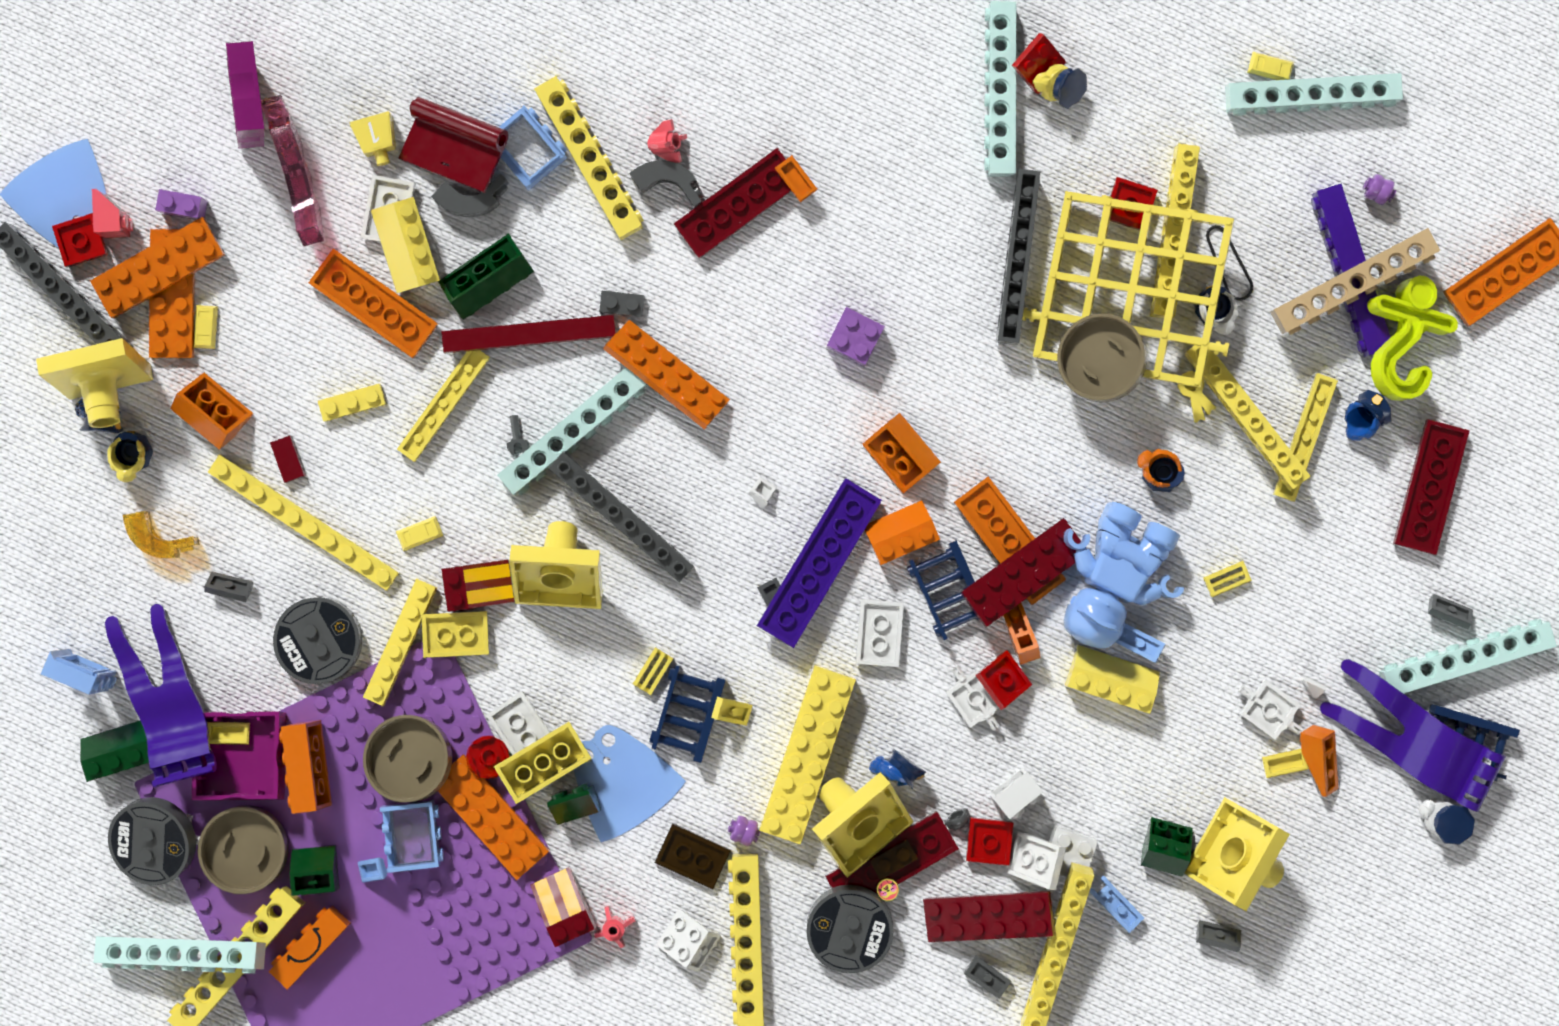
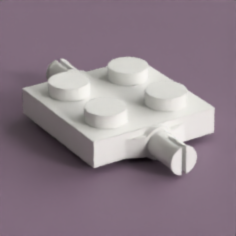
M957 665L951 671L958 681L952 688L946 691V694L970 728L978 722L986 720L992 731L995 730V726L998 728L1000 725L993 715L999 707L975 676L982 668L965 676L959 665Z
M1264 679L1255 691H1251L1244 684L1241 686L1242 689H1238V692L1248 698L1246 705L1239 714L1272 739L1276 740L1280 733L1287 728L1296 735L1300 734L1299 731H1302L1303 728L1296 724L1293 719L1301 705L1269 681Z

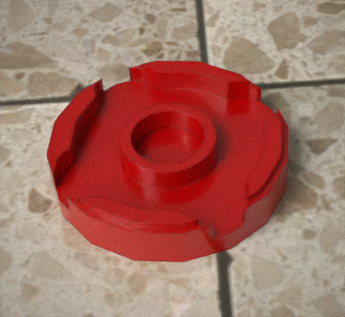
M494 736L479 737L467 749V766L479 778H496L499 775L494 766L510 757L509 750L503 741Z

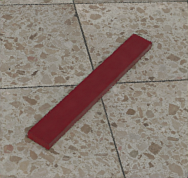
M614 315L441 331L444 354L612 338L616 334Z

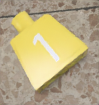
M387 111L349 122L366 157L375 156L377 166L389 164L387 152L396 149L392 114Z

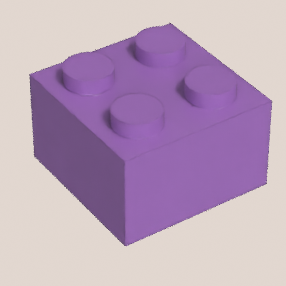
M846 307L826 348L865 367L885 326Z

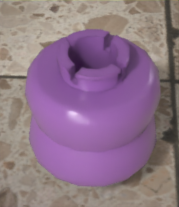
M1375 174L1372 178L1368 177L1362 188L1365 190L1364 197L1374 200L1379 205H1384L1386 201L1391 202L1396 193V189L1394 190L1395 183L1392 180L1385 179L1380 174Z
M738 816L736 820H731V826L728 827L727 832L731 833L730 839L732 841L740 842L744 846H750L753 841L757 842V836L760 835L757 821L748 820L744 816Z

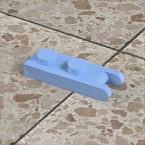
M1125 623L1122 629L1123 633L1115 643L1157 663L1166 644Z
M1103 875L1101 880L1106 885L1098 893L1093 888H1090L1089 892L1130 933L1144 917Z

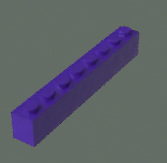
M1342 184L1313 193L1311 204L1319 215L1317 220L1318 226L1321 231H1324L1326 237L1324 244L1326 250L1330 251L1332 256L1331 266L1333 271L1340 275L1366 261ZM1352 278V286L1359 289V280ZM1376 290L1367 295L1365 291L1358 294L1359 299L1348 305L1346 301L1344 302L1346 312H1350L1351 329L1353 333L1357 334L1359 340L1357 341V348L1361 354L1363 353L1364 357L1373 355L1391 338L1385 318L1370 313L1367 308L1368 301L1371 298L1377 297Z

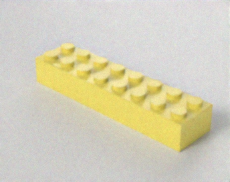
M814 665L759 831L801 845L856 681L855 678Z

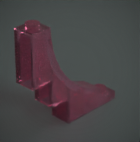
M282 95L261 100V107L268 121L269 131L287 183L296 232L303 247L324 241L321 208L313 192L312 175L304 160L303 143Z

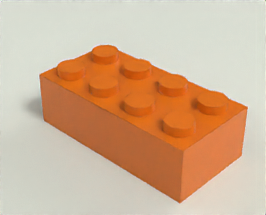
M321 720L282 726L279 738L284 750L282 761L286 765L285 784L289 789L288 806L291 809V813L318 811L332 806Z

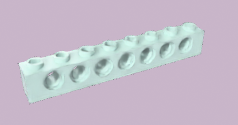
M990 1L989 8H985V21H988V29H985L984 38L985 42H988V51H985L984 62L988 64V72H985L984 84L988 85V93H985L984 106L988 107V115L984 116V128H988V136L984 137V149H988V158H984V171H988V177H1014L1016 174V70L1012 67V64L1016 61V1ZM1002 21L1005 23L1006 28L999 30L995 27L994 23ZM1001 42L1005 45L1006 49L998 51L994 44ZM998 63L1003 64L1006 71L1002 73L997 72L994 65ZM996 85L1004 86L1005 93L998 94L994 87ZM1002 106L1005 109V114L997 115L994 108ZM997 127L1003 128L1005 136H996L994 129ZM1002 149L1005 152V157L997 158L994 150Z
M1401 73L1229 83L1225 87L1226 112L1233 113V116L1245 115L1246 112L1254 111V114L1260 115L1268 113L1269 110H1276V113H1287L1289 109H1297V112L1310 111V108H1319V111L1331 110L1332 107L1340 106L1341 110L1352 109L1356 105H1361L1362 108H1373L1375 104H1383V107H1393L1403 99ZM1374 87H1379L1382 90V96H1377L1374 93ZM1357 88L1361 92V97H1355L1352 89ZM1332 89L1339 92V99L1332 97ZM1315 91L1318 94V100H1313L1309 92ZM1288 92L1295 93L1297 100L1291 101L1288 98ZM1246 94L1253 96V104L1246 102ZM1266 94H1273L1275 96V102H1269L1266 98Z
M624 368L497 474V476L513 495L516 496L518 493L520 496L530 489V483L534 480L538 482L547 475L545 471L562 451L569 452V454L575 452L580 447L579 442L584 438L589 440L597 433L595 429L600 425L604 427L613 420L611 416L617 411L619 413L624 411L629 406L628 402L633 397L636 399L641 397L646 392L644 389L647 387L646 383L628 368ZM621 385L629 387V393L626 396L618 395V388ZM607 398L611 399L613 402L611 409L603 410L601 407L602 401ZM589 412H593L596 415V420L592 424L585 422V415ZM572 426L579 428V435L575 438H571L568 434V430ZM555 440H561L563 443L562 449L558 452L552 449V443ZM543 453L546 456V462L539 466L536 464L535 458L538 454ZM523 467H527L530 471L527 479L519 477V471Z
M1541 618L1528 621V626H1511L1507 628L1508 632L1500 634V631L1489 633L1487 638L1482 640L1479 637L1466 641V645H1449L1445 647L1446 651L1438 653V650L1425 653L1426 657L1420 659L1417 656L1404 660V664H1387L1384 666V670L1378 672L1381 678L1404 694L1557 647L1550 622L1541 621ZM1528 632L1532 635L1530 643L1525 641V635ZM1509 638L1512 645L1510 649L1506 650L1504 642ZM1486 645L1491 647V653L1488 656H1485L1483 652ZM1468 651L1471 658L1465 663L1463 654ZM1447 657L1450 660V665L1447 669H1444L1442 661ZM1424 664H1428L1430 669L1427 675H1423L1421 671ZM1407 670L1409 678L1403 682L1401 673Z
M96 936L93 963H102L101 968H115V964H122L121 968L135 969V965H141V969L155 970V965H161V970H175V966H182L181 971H195V967H202L201 972H215V968H222V972L235 973V968L242 969V973L255 974L256 969H264L266 943ZM119 949H121L120 957L118 956ZM139 949L141 950L140 958H138ZM160 950V951H161V957L158 959L157 954H158V951ZM179 950H180V951H181V958L178 960L177 954H178V952H179ZM199 951L201 952V959H200V960H198V958H197V955H198V952H199ZM219 952H221L222 955L220 961H218L217 955ZM239 953L242 954V959L240 962H238L237 959Z

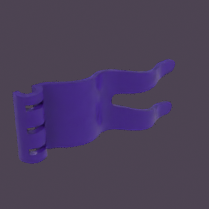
M154 604L150 609L152 630L162 663L163 684L159 687L153 686L141 660L127 640L119 619L115 616L108 617L105 620V628L108 641L122 671L127 693L144 727L148 744L149 766L155 776L152 785L153 787H158L215 772L217 765L214 753L209 745L207 720L187 677L181 654L167 623L165 609L160 604ZM201 756H205V758H206V761H207V766H206V767H204V765H203V760H202ZM182 761H185L187 764V772H184ZM163 766H166L168 770V777H165Z
M1350 659L1343 660L1341 662L1342 671L1354 678L1402 723L1405 731L1402 735H1396L1354 712L1328 701L1320 705L1321 713L1354 732L1421 783L1454 799L1464 807L1479 812L1506 756L1501 753L1498 754L1451 729L1365 666ZM1484 757L1495 762L1494 767L1483 762ZM1475 775L1487 780L1485 785L1474 780ZM1466 793L1478 798L1477 801L1473 802L1465 797Z

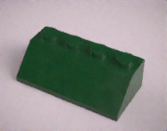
M508 233L446 275L438 283L451 305L464 320L486 304L491 303L502 293L509 291L511 287L520 281L528 278L534 270Z
M141 720L80 739V762L86 782L149 763L147 738Z

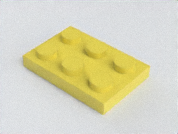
M487 611L421 615L423 658L489 655Z

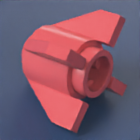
M665 120L649 136L648 148L653 154L667 161L680 163L682 162L680 151L676 150L680 148L681 141L687 139V134L679 135L673 132L675 130L673 120Z
M606 906L604 909L607 920L601 930L594 932L595 938L605 937L609 941H615L620 948H623L625 944L622 936L625 932V927L635 922L636 919L633 916L623 921L620 917L613 916L610 907ZM610 927H615L617 929V933H615L613 930L610 931Z

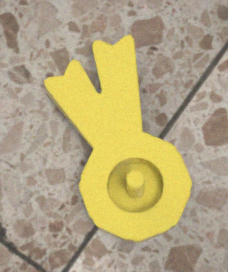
M1187 371L1181 376L1194 378L1195 372ZM1202 380L1201 388L1183 384L1177 385L1182 395L1190 397L1195 423L1199 420H1205L1202 408L1207 415L1211 414V410L1216 409L1213 403L1202 393L1204 380Z

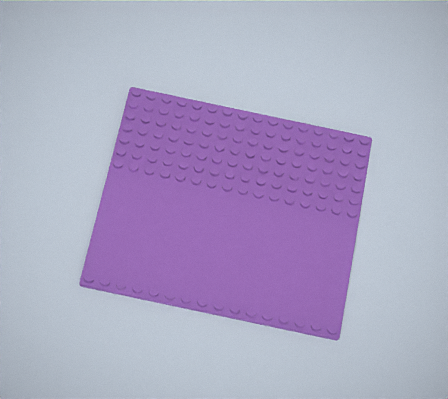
M420 641L412 645L385 706L363 698L378 665L376 663L280 710V712L286 713V725L321 720L332 806L318 811L292 814L288 806L289 789L286 784L285 800L197 801L191 800L192 778L153 787L152 781L155 780V776L152 773L135 782V788L140 798H161L173 803L184 813L193 815L191 824L197 836H201L207 823L217 814L241 805L256 806L268 811L277 818L285 830L288 840V857L282 872L272 883L263 889L248 894L229 893L210 882L200 866L198 845L196 844L194 858L187 869L179 875V878L211 941H231L234 937L238 939L243 933L241 931L242 927L249 920L251 922L257 917L255 912L263 904L266 906L271 901L269 896L277 888L281 890L287 886L291 889L290 864L292 849L336 845L340 888L335 892L298 895L306 903L265 949L264 969H256L255 974L244 973L232 987L251 1026H420L591 942L592 935L588 932L560 946L554 947L545 927L530 884L560 871L551 851L516 880L438 791L422 801L434 800V804L439 807V818H436L437 827H441L442 839L438 840L439 848H443L444 861H441V865L434 868L387 873L385 879L365 883L361 880L358 867L359 861L382 858L384 859L385 867H388L387 855L384 852V846L386 845L385 833L382 832L383 814L380 812V807L382 805L408 803L397 802L383 797L371 786L365 775L363 753L366 742L374 729L387 719L399 715H414L426 718L439 726L447 736L452 750V764L463 754H467V749L473 741L482 736H494L455 656L423 658V642ZM182 761L184 772H187V764L185 761ZM164 767L165 777H168V770ZM500 776L487 779L549 849L526 800L524 799L516 804ZM427 807L393 811L398 864L432 860ZM274 905V913L281 916V907ZM333 905L351 924L289 989H286L268 972L273 967L270 963L279 954L283 957L288 952L286 949L287 945L294 938L298 941L303 936L301 931L309 923L313 925L318 920L315 916L324 907L328 909ZM260 922V930L263 932H267V924L265 922ZM249 938L245 939V942H253Z

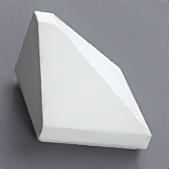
M759 477L749 491V494L764 509L777 490V487Z
M1302 677L1301 679L1311 696L1315 699L1327 688L1325 685L1308 677Z

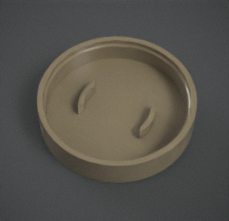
M1101 313L1089 315L1078 320L1066 331L1059 344L1057 362L1062 379L1077 395L1093 402H1112L1128 395L1140 383L1146 369L1147 352L1142 337L1129 322L1116 315Z
M399 715L382 722L369 736L363 753L364 772L371 786L383 797L397 802H418L434 795L446 782L452 766V750L445 733L432 721L414 715Z
M250 805L235 806L217 814L203 829L198 844L199 863L206 877L218 888L234 894L253 893L272 883L282 872L288 857V840L281 823L268 811Z

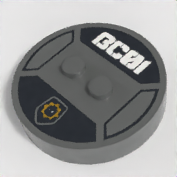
M325 597L303 599L291 605L279 618L273 634L274 652L281 667L293 678L310 684L331 682L344 676L357 662L362 649L361 627L352 611L336 600Z
M146 797L133 801L116 814L108 830V847L115 864L126 876L142 884L161 885L175 879L191 864L196 851V835L189 818L179 807L161 798Z
M841 885L831 888L818 897L809 911L806 930L808 944L814 956L823 965L834 971L842 973L866 971L876 966L886 956L893 940L891 912L885 901L877 893L866 887Z

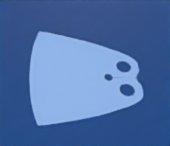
M88 139L66 145L29 166L2 190L0 196L36 232L58 247L52 226L72 220L76 215L81 217L93 213L92 189H97L105 195L107 194Z
M605 725L597 730L592 740L582 741L584 747L593 752L594 757L591 762L583 763L574 769L578 786L587 783L588 787L592 785L595 787L601 811L588 816L600 842L620 836L641 824L669 802L686 782L650 748L625 731L612 725ZM606 733L613 734L615 737V743L611 747H606L602 743V737ZM604 757L610 758L611 761L608 765L603 763Z

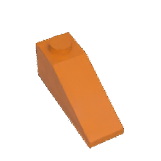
M1020 603L1004 614L1003 619L1021 665L1041 657L1037 640L1023 605Z
M1312 725L1300 733L1301 750L1321 795L1327 797L1338 789L1335 731Z

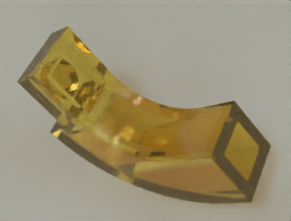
M150 511L123 515L125 529L129 538L141 551L157 558H180L179 549L181 553L194 550L193 546L200 545L199 538L194 536L172 541L158 536L152 526Z

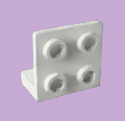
M678 909L659 939L657 946L686 969L699 972L721 934L715 930L705 928L683 910Z

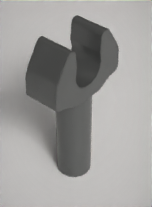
M511 415L510 423L513 438L507 443V449L512 455H515V445L520 443L524 453L529 448V441L521 437L518 415Z

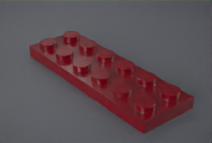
M778 148L674 223V226L699 259L792 192L775 169V167L786 160Z
M1430 419L1425 420L1393 544L1437 555L1470 430Z
M1065 518L960 592L985 628L1076 563L1074 557L1076 550L1069 548L1064 542V533L1067 529L1071 528ZM1074 532L1072 539L1076 544H1079L1081 540Z
M935 811L906 828L872 858L900 842L908 840L918 859L885 877L893 879L898 885L957 851L959 848L939 813ZM869 860L848 878L839 868L825 875L832 888L841 885H859L877 893V885L881 881Z
M1050 891L923 899L928 942L1051 937L1055 935Z

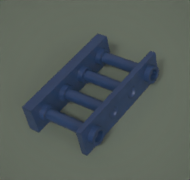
M957 540L947 544L949 548L946 549V552L917 565L911 559L908 561L909 566L906 567L911 579L916 578L936 624L932 626L937 638L942 637V640L948 639L945 632L974 619L979 620L972 610L941 624L936 612L965 599L961 593H958L932 604L928 592L958 579L959 581H964L966 588L975 582ZM947 560L955 561L958 568L954 569V572L924 585L919 574L920 572Z
M676 664L675 669H670L667 680L671 681L667 697L657 731L652 730L649 742L653 743L651 749L655 750L658 743L691 752V755H694L693 761L701 763L714 722V718H711L717 697L722 695L726 679L718 676L716 681L712 680L710 682L680 673L681 665ZM676 681L709 690V693H713L711 701H706L705 703L673 693ZM670 701L702 710L706 714L705 721L697 723L667 714ZM664 722L697 731L696 734L700 735L698 743L694 742L692 744L661 735Z
M1430 704L1428 711L1435 714L1434 717L1442 723L1447 722L1448 718L1456 720L1455 725L1457 726L1455 731L1462 735L1469 724L1477 726L1475 741L1483 745L1485 736L1489 734L1490 730L1497 732L1496 737H1498L1494 752L1498 754H1503L1506 742L1510 739V736L1518 738L1520 732L1516 728ZM1491 761L1490 765L1494 767L1495 762ZM1498 773L1494 781L1497 782L1498 778L1506 780L1507 775Z

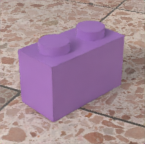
M159 189L155 210L165 215L197 220L201 217L205 218L208 200L200 196Z

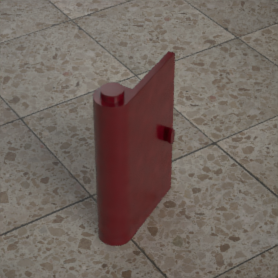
M421 97L413 100L409 109L415 121L398 158L485 193L507 144L508 131Z

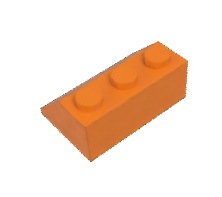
M205 372L180 390L170 407L173 412L219 450L237 435L253 415V412Z
M898 413L862 444L902 493H905L941 463L901 413Z
M922 500L870 522L865 528L866 535L879 565H883L940 540L934 523Z

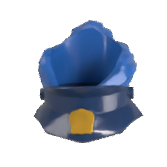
M1367 390L1359 394L1358 401L1356 400L1354 403L1349 404L1344 418L1347 423L1345 431L1347 438L1353 441H1361L1363 438L1369 439L1376 434L1379 426L1392 422L1391 407L1382 394Z
M895 749L892 750V756L889 760L878 756L869 766L872 774L877 775L881 772L883 776H886L891 781H897V786L909 785L911 789L914 788L913 782L925 777L926 773L925 770Z

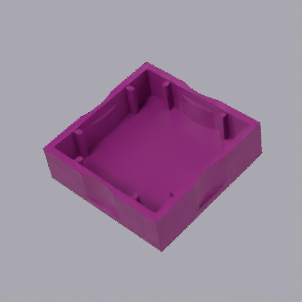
M253 41L226 43L227 67L238 149L264 147V122Z
M280 711L237 714L204 712L207 722L250 723L249 745L209 744L214 753L217 768L215 772L192 777L191 800H285V765L282 761L284 750L279 734L281 727L286 726V713ZM201 756V758H202V760H203V765H204V767H206V766H207L206 758H205V756Z

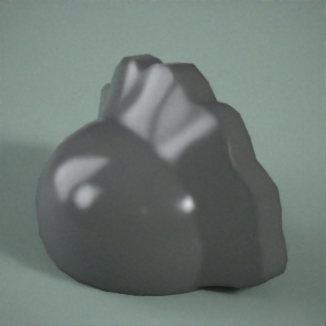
M964 808L963 810L953 812L948 817V820L945 821V825L955 831L963 828L969 821L970 814L968 809Z

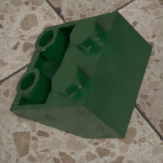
M587 783L576 786L570 793H567V790L556 792L551 796L552 799L547 802L557 825L601 811L594 785L588 787Z
M1151 817L1142 848L1141 866L1183 877L1191 860L1193 828Z
M336 845L292 849L290 864L291 896L335 892L340 888Z

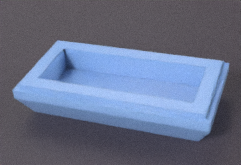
M382 858L358 862L363 883L382 880L387 876L384 859Z

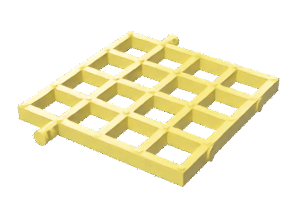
M1065 191L1042 312H1037V309L1029 311L1027 307H1024L1023 321H1026V319H1029L1030 322L1040 321L1033 357L1057 362L1058 353L1043 351L1049 320L1074 324L1078 320L1091 315L1097 287L1128 292L1123 319L1131 323L1136 294L1168 299L1162 331L1133 326L1140 336L1160 339L1154 371L1145 369L1143 377L1201 388L1208 351H1213L1215 355L1223 353V356L1226 357L1229 351L1230 343L1225 342V345H1222L1220 341L1211 343L1210 340L1234 218L1198 213L1199 211L1192 209L1185 211L1117 200L1106 195L1099 197ZM1073 202L1103 206L1098 237L1067 232ZM1112 208L1143 213L1137 244L1106 239ZM1152 215L1184 220L1178 251L1146 246ZM1192 221L1225 226L1219 257L1186 252ZM1065 241L1096 246L1090 277L1059 272ZM1104 248L1135 253L1129 284L1098 279ZM1144 254L1176 260L1170 291L1138 285ZM1184 261L1217 266L1210 298L1178 292ZM1057 280L1088 286L1082 317L1051 311ZM1176 301L1209 306L1202 338L1170 332ZM1168 341L1201 346L1194 378L1162 372Z

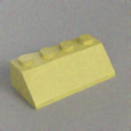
M414 197L371 210L396 292L400 293L440 281Z
M1077 645L1065 686L1150 714L1157 695L1160 671Z
M568 721L495 765L494 768L517 804L587 762L591 757Z

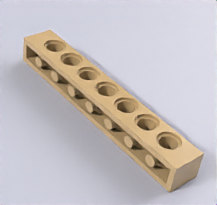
M1429 228L1277 307L1270 311L1281 334L1288 332L1289 335H1292L1301 330V324L1308 322L1310 325L1321 319L1320 314L1327 312L1329 315L1339 310V304L1346 301L1348 305L1358 300V294L1365 291L1367 295L1377 290V284L1383 281L1385 284L1397 279L1396 274L1401 271L1404 274L1411 272L1417 268L1415 264L1422 261L1426 264L1435 259L1434 254L1439 252L1440 249ZM1410 247L1416 249V258L1410 256ZM1391 258H1395L1398 261L1397 268H1393L1390 265ZM1372 268H1376L1379 271L1378 279L1372 277ZM1352 278L1359 280V289L1352 286ZM1333 288L1340 290V299H1336L1332 295ZM1314 298H1318L1321 300V309H1317L1314 307ZM1295 308L1302 311V319H1297L1294 316Z

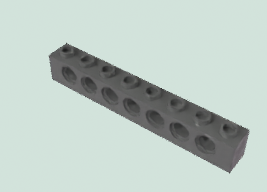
M1019 169L1016 174L995 343L1018 345L1020 342L1041 171Z
M4 222L0 226V248L96 344L123 338L133 347L14 225Z
M562 451L549 466L553 473L679 583L694 567L687 558L566 452Z

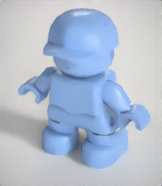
M1117 502L1107 503L1098 522V531L1096 532L1094 557L1090 549H1086L1090 542V534L1082 535V541L1076 544L1072 539L1073 530L1071 528L1067 529L1064 533V542L1066 546L1076 550L1074 557L1077 570L1085 577V582L1096 589L1084 588L1076 596L1072 597L1064 615L1065 630L1082 644L1105 649L1113 645L1123 633L1122 629L1125 626L1127 611L1119 600L1124 603L1133 602L1139 605H1146L1161 598V596L1165 598L1180 596L1184 592V587H1175L1173 592H1169L1166 589V583L1170 580L1169 575L1162 576L1158 584H1146L1148 578L1167 559L1170 551L1175 548L1180 538L1177 532L1159 523L1149 522L1143 533V538L1139 540L1131 536V533L1137 528L1142 515Z

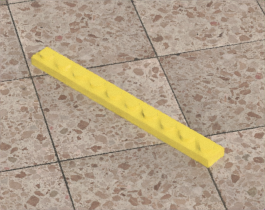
M219 454L209 469V474L386 591H388L398 576V571L224 456Z

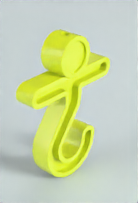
M1419 275L1402 281L1397 286L1395 298L1388 295H1380L1371 298L1367 303L1370 313L1398 322L1396 333L1374 353L1371 361V377L1374 385L1383 396L1390 400L1404 401L1420 396L1429 387L1432 379L1431 369L1427 366H1421L1411 369L1406 380H1401L1395 370L1397 360L1421 338L1425 331L1437 335H1445L1455 332L1458 328V322L1455 317L1429 309L1436 302L1437 289L1434 282L1426 276Z

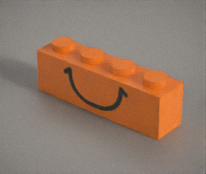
M333 905L328 909L324 907L315 916L318 920L313 925L309 923L301 931L303 936L298 941L294 938L287 945L286 949L288 952L283 957L279 954L270 963L273 967L268 972L286 989H289L351 924Z

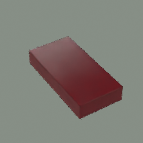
M291 435L270 442L284 483L306 476Z

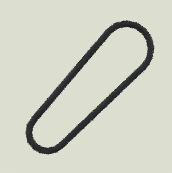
M1219 225L1211 226L1206 232V239L1213 257H1216V254L1211 244L1209 233L1215 228L1224 232V228ZM1230 240V246L1250 283V291L1246 296L1241 298L1235 297L1236 300L1242 301L1250 297V295L1253 292L1254 286L1243 262L1241 261L1232 241ZM1223 275V280H1222V281H1223V284H1224L1225 288H1226V289L1229 291V293L1231 294V292H1230V290H1229V288H1228V285H1227V283H1226L1225 277H1224V275Z

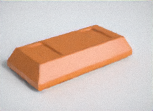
M792 155L775 167L800 203L818 190Z

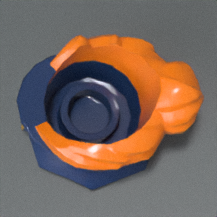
M1157 449L1154 452L1146 450L1138 456L1137 464L1142 469V479L1152 491L1171 492L1184 480V467L1174 453L1168 450Z

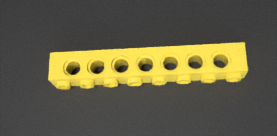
M557 76L534 88L620 240L642 229L641 222L644 220L638 209L633 211L630 205L633 203V200L627 191L623 193L619 186L623 184L617 173L612 174L609 169L612 165L606 154L601 155L598 150L601 145L595 135L593 137L590 136L588 129L591 127L586 118H580L577 111L580 108L575 99L570 100L566 94L569 89L564 80L559 81ZM557 97L564 99L563 105L559 107L553 105V101ZM567 116L575 117V121L571 125H565L564 119ZM579 134H583L586 137L585 141L581 144L574 142L575 137ZM588 153L596 154V159L593 162L585 161V156ZM600 171L607 173V177L603 181H598L595 178L596 174ZM609 190H616L618 192L615 199L609 200L606 198ZM619 209H627L628 215L625 218L617 217Z
M1180 143L1175 146L1166 208L1185 211L1191 209L1200 146ZM1164 217L1160 248L1178 251L1184 220ZM1158 257L1154 288L1170 291L1175 259ZM1152 297L1149 317L1164 319L1168 299Z
M1196 345L1184 354L1195 370L1201 347ZM1208 351L1203 380L1288 490L1295 489L1311 476L1213 351Z
M758 853L732 854V860H728V873H733V882H729V895H733L734 902L729 904L730 916H734V925H730V937L735 938V947H731V960H735L736 968H732V981H736V990H732L733 1003H737V1012H733V1025L764 1026ZM740 872H747L750 875V879L747 882H741L738 879V874ZM743 893L748 894L751 898L747 904L741 903L738 899ZM747 915L751 918V923L749 925H742L739 922V918ZM743 937H749L752 940V944L744 947L740 944V940ZM743 959H750L753 965L746 969L740 963ZM749 980L754 986L750 990H745L741 986L742 982ZM750 1002L754 1005V1009L747 1012L743 1010L742 1005Z
M1073 862L1070 864L1053 917L1055 935L1046 939L1021 1018V1026L1047 1025L1094 879L1093 869Z
M287 886L281 890L277 888L269 896L271 899L267 906L263 904L255 912L257 915L253 922L249 920L241 929L242 935L238 939L234 937L231 941L245 942V939L249 938L253 942L266 943L267 948L306 902L298 895L291 896V889ZM274 905L281 907V916L274 913ZM260 922H265L267 924V932H263L260 930ZM221 953L217 956L218 961L221 960ZM241 953L238 954L239 962L242 959ZM215 968V972H203L198 978L200 983L196 988L191 986L183 995L186 999L182 1004L177 1003L169 1011L171 1016L167 1021L172 1026H199L244 974L242 969L235 968V973L222 972L225 975L224 981L218 980L216 976L217 971L222 972V968ZM203 988L210 990L211 996L209 998L203 995ZM189 1004L196 1007V1014L189 1012Z

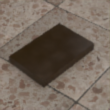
M672 823L654 863L713 890L731 849Z

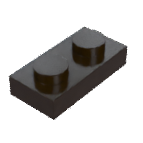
M906 839L869 861L881 880L918 858Z

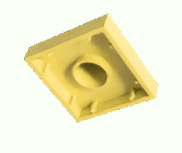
M123 338L36 359L40 377L69 400L83 398L88 423L93 428L110 427L120 422L118 388L153 380L151 364Z
M556 521L548 525L544 547L511 545L509 562L515 604L601 609L603 590L600 550L577 549L578 529L572 523L565 521Z
M880 772L857 792L840 777L833 778L825 783L819 792V799L825 804L830 814L813 827L812 830L836 865L848 878L914 822L891 783Z
M1224 797L1195 848L1184 874L1235 906L1247 911L1261 885L1266 888H1272L1281 881L1284 874V866L1276 858L1290 834Z

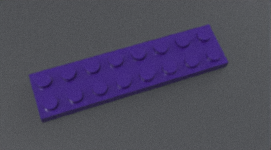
M844 478L757 623V627L790 647H795L880 505L881 499Z

